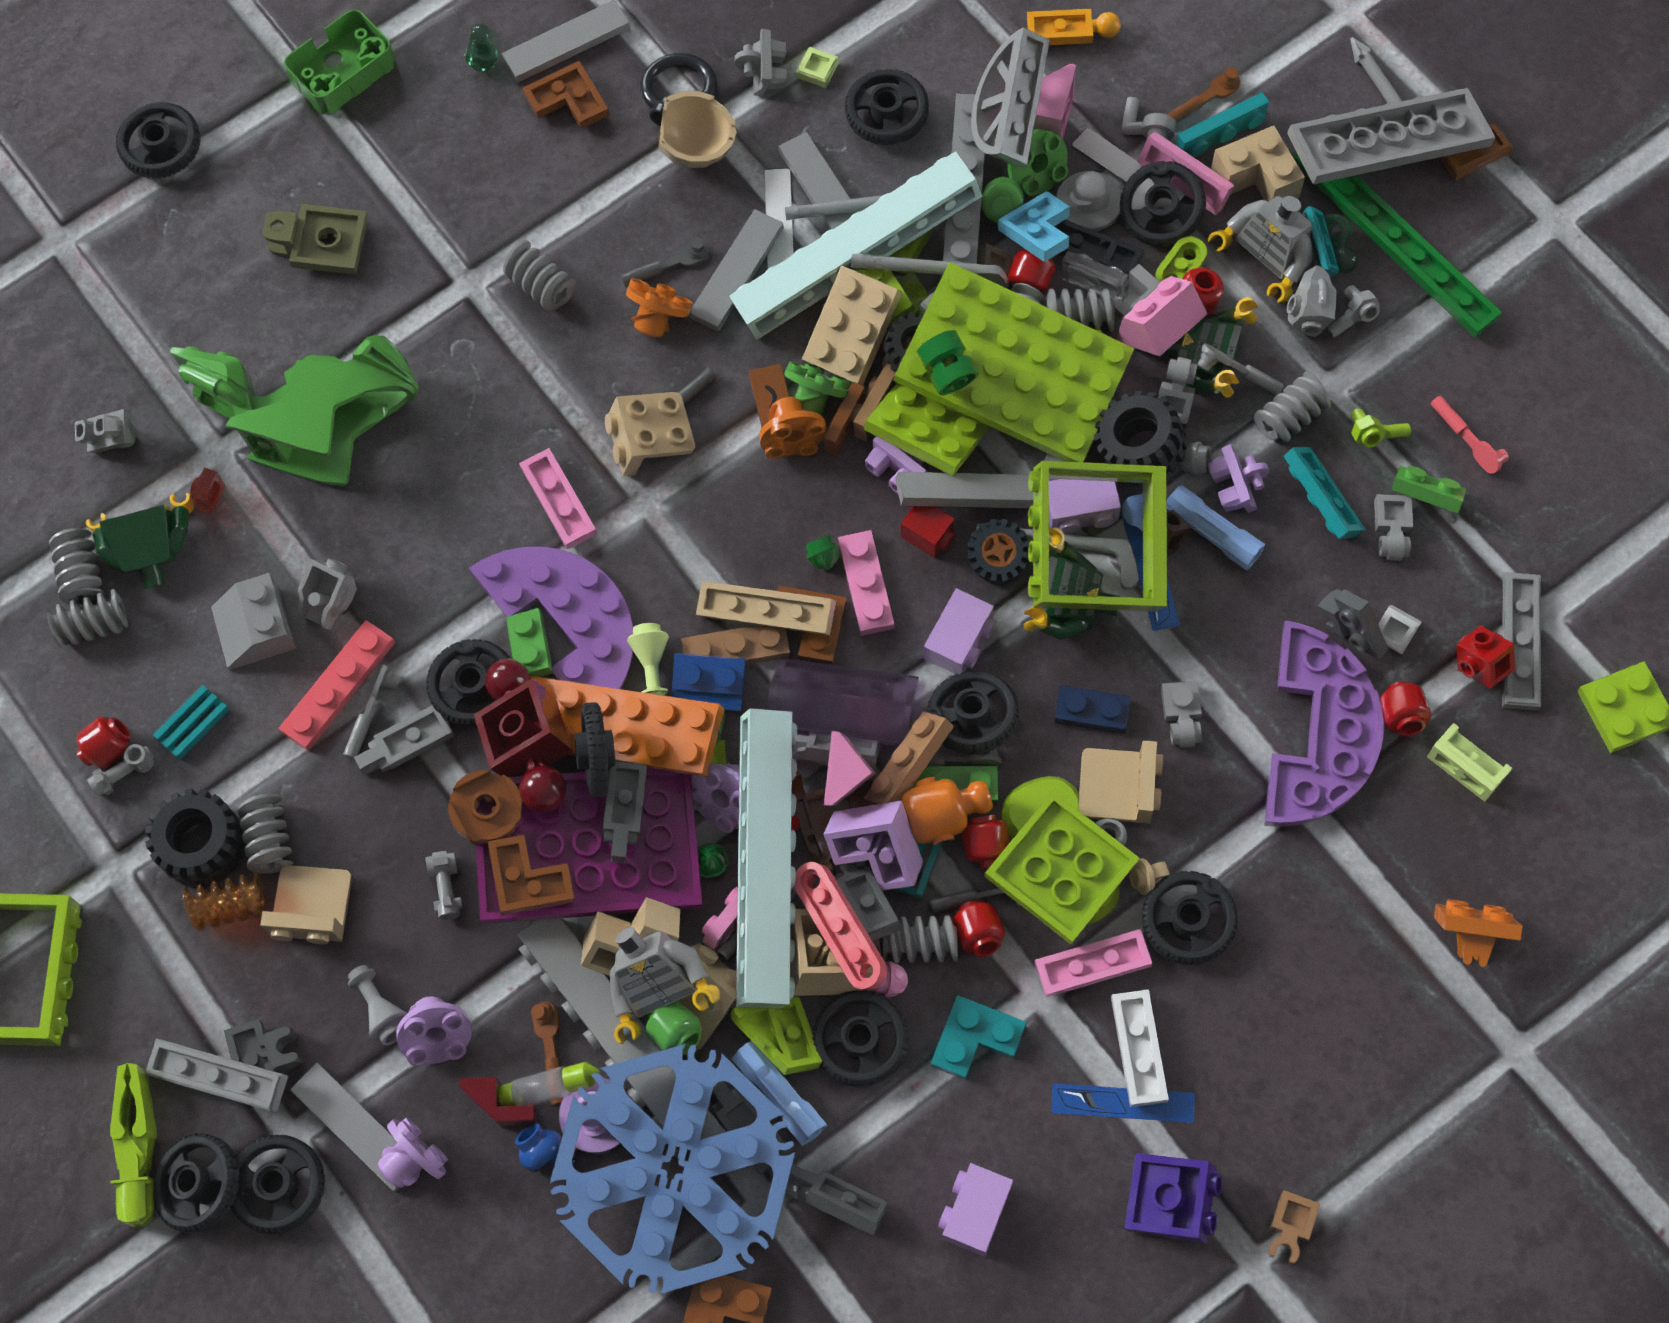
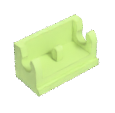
M1453 723L1435 743L1427 758L1485 802L1510 773L1512 767L1507 763L1504 767L1462 736L1458 732L1459 727Z

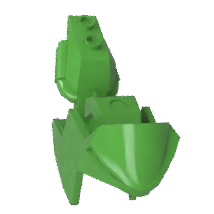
M379 335L366 337L354 352L353 359L345 362L335 356L309 355L303 360H297L293 367L284 372L287 384L267 396H255L252 380L240 360L229 353H207L190 346L185 349L172 347L170 351L180 366L179 375L181 379L188 385L189 383L194 385L192 394L195 399L229 419L226 428L239 432L252 451L248 454V460L289 475L327 485H347L349 482L354 440L407 402L413 400L419 389V385L403 353L388 338Z

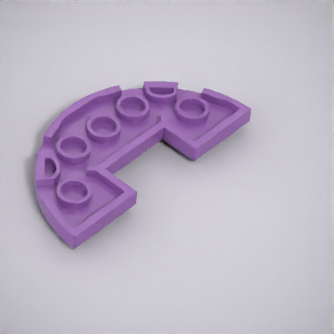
M532 546L505 550L482 559L469 567L471 574L506 617L528 611L540 603L575 646L576 649L552 666V674L557 680L622 689L634 661V652L627 643L628 637L633 634V623L621 592L614 582L596 565L571 552L549 547Z
M1284 621L1277 691L1312 695L1307 758L1272 753L1264 826L1283 827L1306 824L1330 815L1343 807L1359 792L1371 775L1380 754L1384 734V718L1377 690H1374L1366 674L1367 670L1348 648L1345 650L1329 639L1328 634L1313 627L1291 621Z

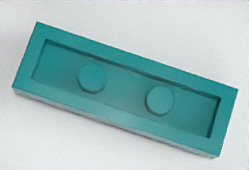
M1261 92L1178 133L1176 146L1193 157L1200 156L1209 147L1219 142L1226 143L1234 138L1237 133L1247 128L1254 129L1261 125L1266 118L1269 100Z
M1293 447L1283 456L1289 464L1290 473L1296 480L1301 482L1308 493L1307 498L1309 502L1319 509L1326 520V527L1334 536L1338 537V539L1356 538L1366 530L1311 447Z

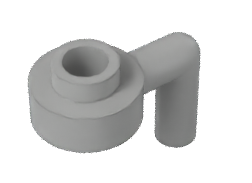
M1136 97L1127 98L1121 128L1123 134L1144 135L1148 139L1149 135L1157 132L1167 140H1171L1174 137L1176 121L1172 117L1162 113H1151L1146 115L1143 121L1136 122L1140 100Z

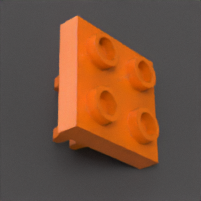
M1450 899L1446 901V905H1435L1434 919L1444 930L1456 932L1457 954L1460 958H1463V962L1466 965L1471 964L1473 957L1475 960H1478V964L1481 967H1485L1496 937L1521 940L1523 926L1513 918V914L1507 913L1504 907L1484 905L1483 910L1469 907L1467 902Z

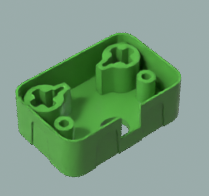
M350 10L325 27L324 30L328 40L318 48L315 47L312 38H310L291 52L284 60L285 68L293 86L322 115L325 112H328L330 115L335 113L340 107L358 96L395 67L393 62L396 59L388 38L359 10ZM336 53L342 56V62L335 67L325 64L326 58L331 54Z

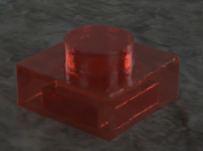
M204 467L200 477L193 481L189 497L199 511L211 515L225 488V484L216 471Z

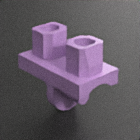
M877 436L873 439V450L865 460V467L877 477L888 467L894 470L896 474L889 480V486L897 494L898 490L895 479L898 472H926L921 467L924 463L921 459Z
M1231 444L1221 448L1224 455L1209 462L1208 467L1215 483L1232 477L1234 486L1218 492L1223 508L1226 512L1243 507L1248 513L1257 510L1258 508L1249 483L1253 484L1255 490L1263 489L1265 486L1262 479L1270 473L1268 465L1262 462L1256 463L1254 456L1250 455L1244 458L1246 467L1243 469L1239 455L1234 452Z

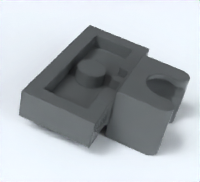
M1336 589L1319 603L1318 610L1331 619V621L1325 624V627L1342 638L1349 634V642L1356 651L1362 654L1366 652L1377 659H1380L1388 651L1369 601L1345 589L1343 591Z
M256 1019L224 1030L232 1060L278 1073L299 1068L304 1063L303 1059L294 1052L283 1054L285 1045L295 1041L297 1038L295 1031L291 1027L286 1026L266 1033L263 1021Z

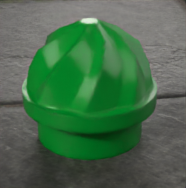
M831 535L824 536L805 545L808 552L806 558L816 568L829 570L837 563L839 545L838 542H833Z
M705 843L697 848L701 877L712 879L719 877L725 872L728 866V856L722 846L716 843Z

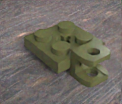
M301 204L299 217L297 213L269 212L265 218L262 234L264 239L269 241L267 247L270 253L277 256L290 257L291 268L356 275L368 216L366 211ZM328 234H333L336 240L334 243L325 245L321 241V239H327Z

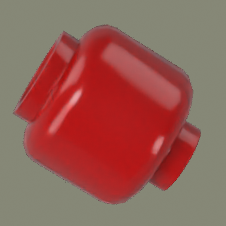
M1019 250L1014 256L1007 277L1013 286L1015 283L1028 284L1044 294L1049 288L1056 265L1051 258L1043 262L1028 250Z
M1198 267L1189 270L1183 276V280L1193 283L1207 312L1206 316L1211 315L1216 311L1224 293V283L1216 272L1208 268Z
M1403 681L1391 684L1380 697L1384 722L1391 732L1406 737L1416 735L1425 729L1426 724L1431 718V710L1424 690L1419 685Z
M97 717L78 733L76 738L79 747L76 751L77 755L87 766L95 765L99 768H109L124 756L125 750L130 746L131 733L123 722L116 717Z
M996 814L968 819L966 829L961 832L966 859L972 863L980 862L981 869L990 867L1010 843L1007 824L1004 820L997 819Z
M978 901L966 902L959 908V912L956 913L952 920L953 925L957 927V940L965 953L975 955L976 957H986L995 953L1001 947V942L1005 937V929L993 905Z

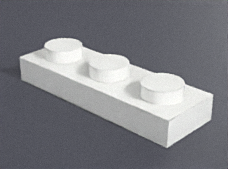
M1149 989L1112 994L1111 1001L1130 1107L1168 1102L1169 1098Z

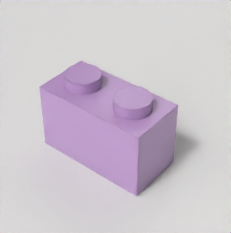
M1065 479L1049 481L1050 528H1059L1063 533L1070 534L1083 527L1094 526L1096 528H1104L1119 521L1121 505L1115 482Z
M956 588L924 645V659L954 674L958 673V675L964 672L966 667L972 669L980 654V649L977 648L982 638L988 639L996 625V620L993 619L994 606Z
M970 1163L967 1172L960 1170L952 1192L957 1193L958 1196L953 1208L945 1207L938 1225L939 1228L944 1230L942 1240L985 1257L1010 1193L1013 1180Z

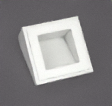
M1390 605L1378 625L1387 647L1403 654L1422 622L1397 607Z

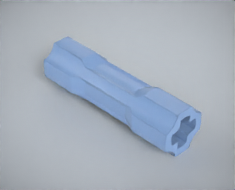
M1178 486L1167 499L1166 503L1194 531L1220 548L1225 556L1245 570H1248L1263 552L1265 546L1263 542L1246 530L1237 528L1205 505L1201 498L1184 486Z
M752 1041L742 1046L731 1058L745 1077L757 1085L764 1095L785 1115L782 1116L783 1121L788 1122V1130L802 1147L814 1140L827 1127L825 1121L812 1105L797 1094L777 1067Z

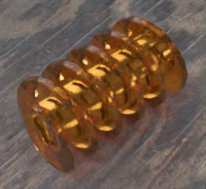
M254 871L252 883H249L245 875L241 874L239 876V886H235L229 877L225 879V889L221 890L216 881H212L210 893H206L201 884L197 885L196 896L192 897L187 888H184L182 893L186 913L198 931L205 930L207 922L211 927L216 928L220 926L222 919L229 925L234 923L236 915L241 921H245L249 918L250 911L256 918L261 917L262 911H264V888L257 871Z

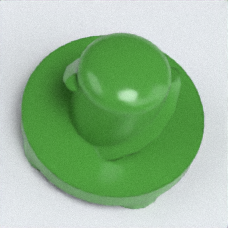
M1033 130L1027 165L1014 166L1008 163L1009 178L1016 181L1022 188L1023 193L1029 196L1040 195L1052 189L1058 182H1062L1068 174V153L1064 141L1058 134L1050 130Z
M789 361L784 376L799 384L795 398L801 401L804 411L816 412L822 416L825 413V406L829 395L845 398L852 384L851 381L833 375L832 378L823 375L825 370L813 364L806 363L804 366Z

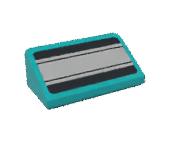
M1309 206L1302 215L1312 224L1310 240L1313 259L1311 267H1323L1329 274V277L1338 275L1340 271L1323 212Z

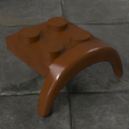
M796 771L795 779L792 780L791 794L796 796L795 814L800 819V831L813 862L826 866L830 871L834 870L833 860L823 835L834 811L871 805L864 797L871 788L873 781L878 777L877 772L837 806L824 805L826 788L805 794L801 773Z

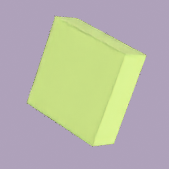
M809 47L796 71L797 78L826 88L839 64L838 56Z

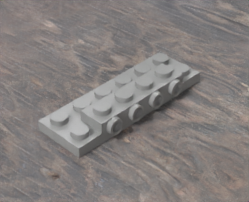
M1468 88L1425 97L1418 96L1414 99L1397 103L1389 102L1382 106L1368 109L1361 108L1354 112L1339 115L1332 114L1324 118L1292 124L1287 132L1313 184L1492 146L1496 138Z

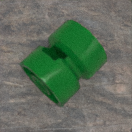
M956 330L945 331L930 338L917 350L925 369L933 371L930 378L940 396L959 391L972 383L979 375L970 356L963 355L966 348Z

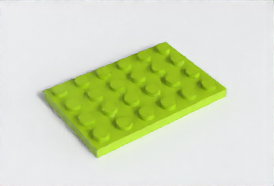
M949 262L894 375L893 381L1063 461L1084 462L1094 440V435L1098 431L1095 428L1096 422L1103 419L1100 413L1103 409L1107 410L1108 404L1112 400L1135 348ZM956 330L966 348L963 355L970 356L979 375L972 383L959 391L940 396L930 378L933 371L925 369L917 350L930 338L945 331Z

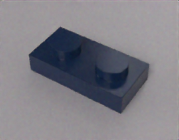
M1060 685L1054 723L1125 734L1130 696Z

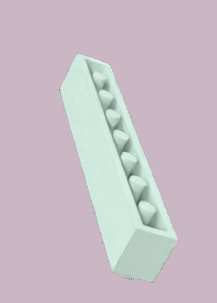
M955 151L949 156L939 159L932 167L921 174L911 177L896 190L884 194L877 202L863 211L856 212L849 220L838 227L826 231L813 243L798 249L791 257L780 264L770 267L755 280L740 286L729 297L756 340L827 296L831 291L841 265L851 270L856 269L851 267L852 254L876 256L881 253L882 256L888 257L981 198L982 194L977 181Z
M750 708L740 716L736 1007L780 1009L790 1004V999H793L795 992L794 978L790 977V962H793L795 956L794 940H790V925H793L795 921V905L790 902L791 889H793L796 880L795 868L791 866V852H794L796 846V833L794 830H791V816H794L796 811V796L791 794L792 780L795 779L797 771L796 759L792 758V745L796 742L797 726L796 723H792V712Z

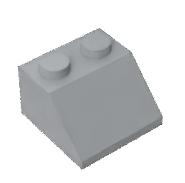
M270 573L235 583L211 607L226 665L229 670L296 649L280 589Z

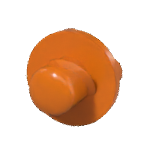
M631 278L626 290V296L640 305L637 315L631 318V320L635 321L634 327L638 332L648 337L658 338L662 337L664 332H669L668 321L670 316L688 317L693 302L685 297L675 296L676 289L659 283L656 288H653L648 283L635 278Z
M784 397L772 404L769 421L759 432L760 445L765 451L767 458L770 459L795 454L810 456L818 451V444L824 439L827 426L820 414L804 411L799 399Z

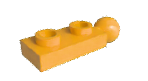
M1091 9L1027 12V29L1049 39V45L1093 43V32H1097L1103 38H1112L1118 34L1121 28L1119 17L1112 12L1102 13L1097 19H1092Z

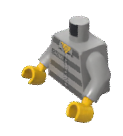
M1276 196L1269 202L1259 200L1247 204L1227 222L1228 227L1225 230L1215 231L1208 237V242L1213 241L1218 235L1222 237L1223 244L1216 250L1221 251L1230 247L1233 240L1232 236L1236 233V241L1280 279H1283L1281 283H1273L1267 289L1268 297L1276 295L1279 288L1281 289L1282 295L1277 303L1289 301L1293 295L1291 285L1294 282L1298 283L1313 259L1310 240L1312 224L1299 213L1301 203L1293 196H1286L1284 198Z
M629 927L617 935L615 940L620 949L616 953L615 964L610 970V994L615 1017H620L621 1022L614 1031V1037L619 1044H623L626 1041L624 1027L631 1030L633 1041L638 1039L641 1034L639 1023L631 1020L630 1014L634 1013L639 1018L693 994L692 1002L694 1006L700 1011L708 1008V1002L704 997V993L707 994L712 1004L719 1001L720 990L715 985L707 984L706 980L709 977L694 948L672 940L661 931L641 938L633 927Z

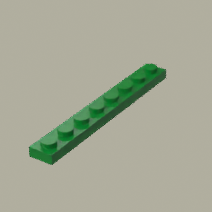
M1294 151L1291 155L1302 173L1311 181L1297 152ZM1358 175L1314 184L1474 338L1500 319L1502 312Z

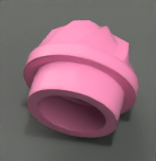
M886 961V978L883 984L873 990V992L881 994L885 998H890L905 990L908 984V977L902 966L892 961Z

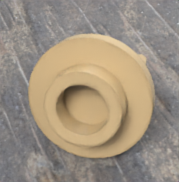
M1141 858L1129 872V879L1134 889L1138 890L1142 895H1148L1155 888V884L1162 878L1170 875L1165 862L1150 865L1146 859Z

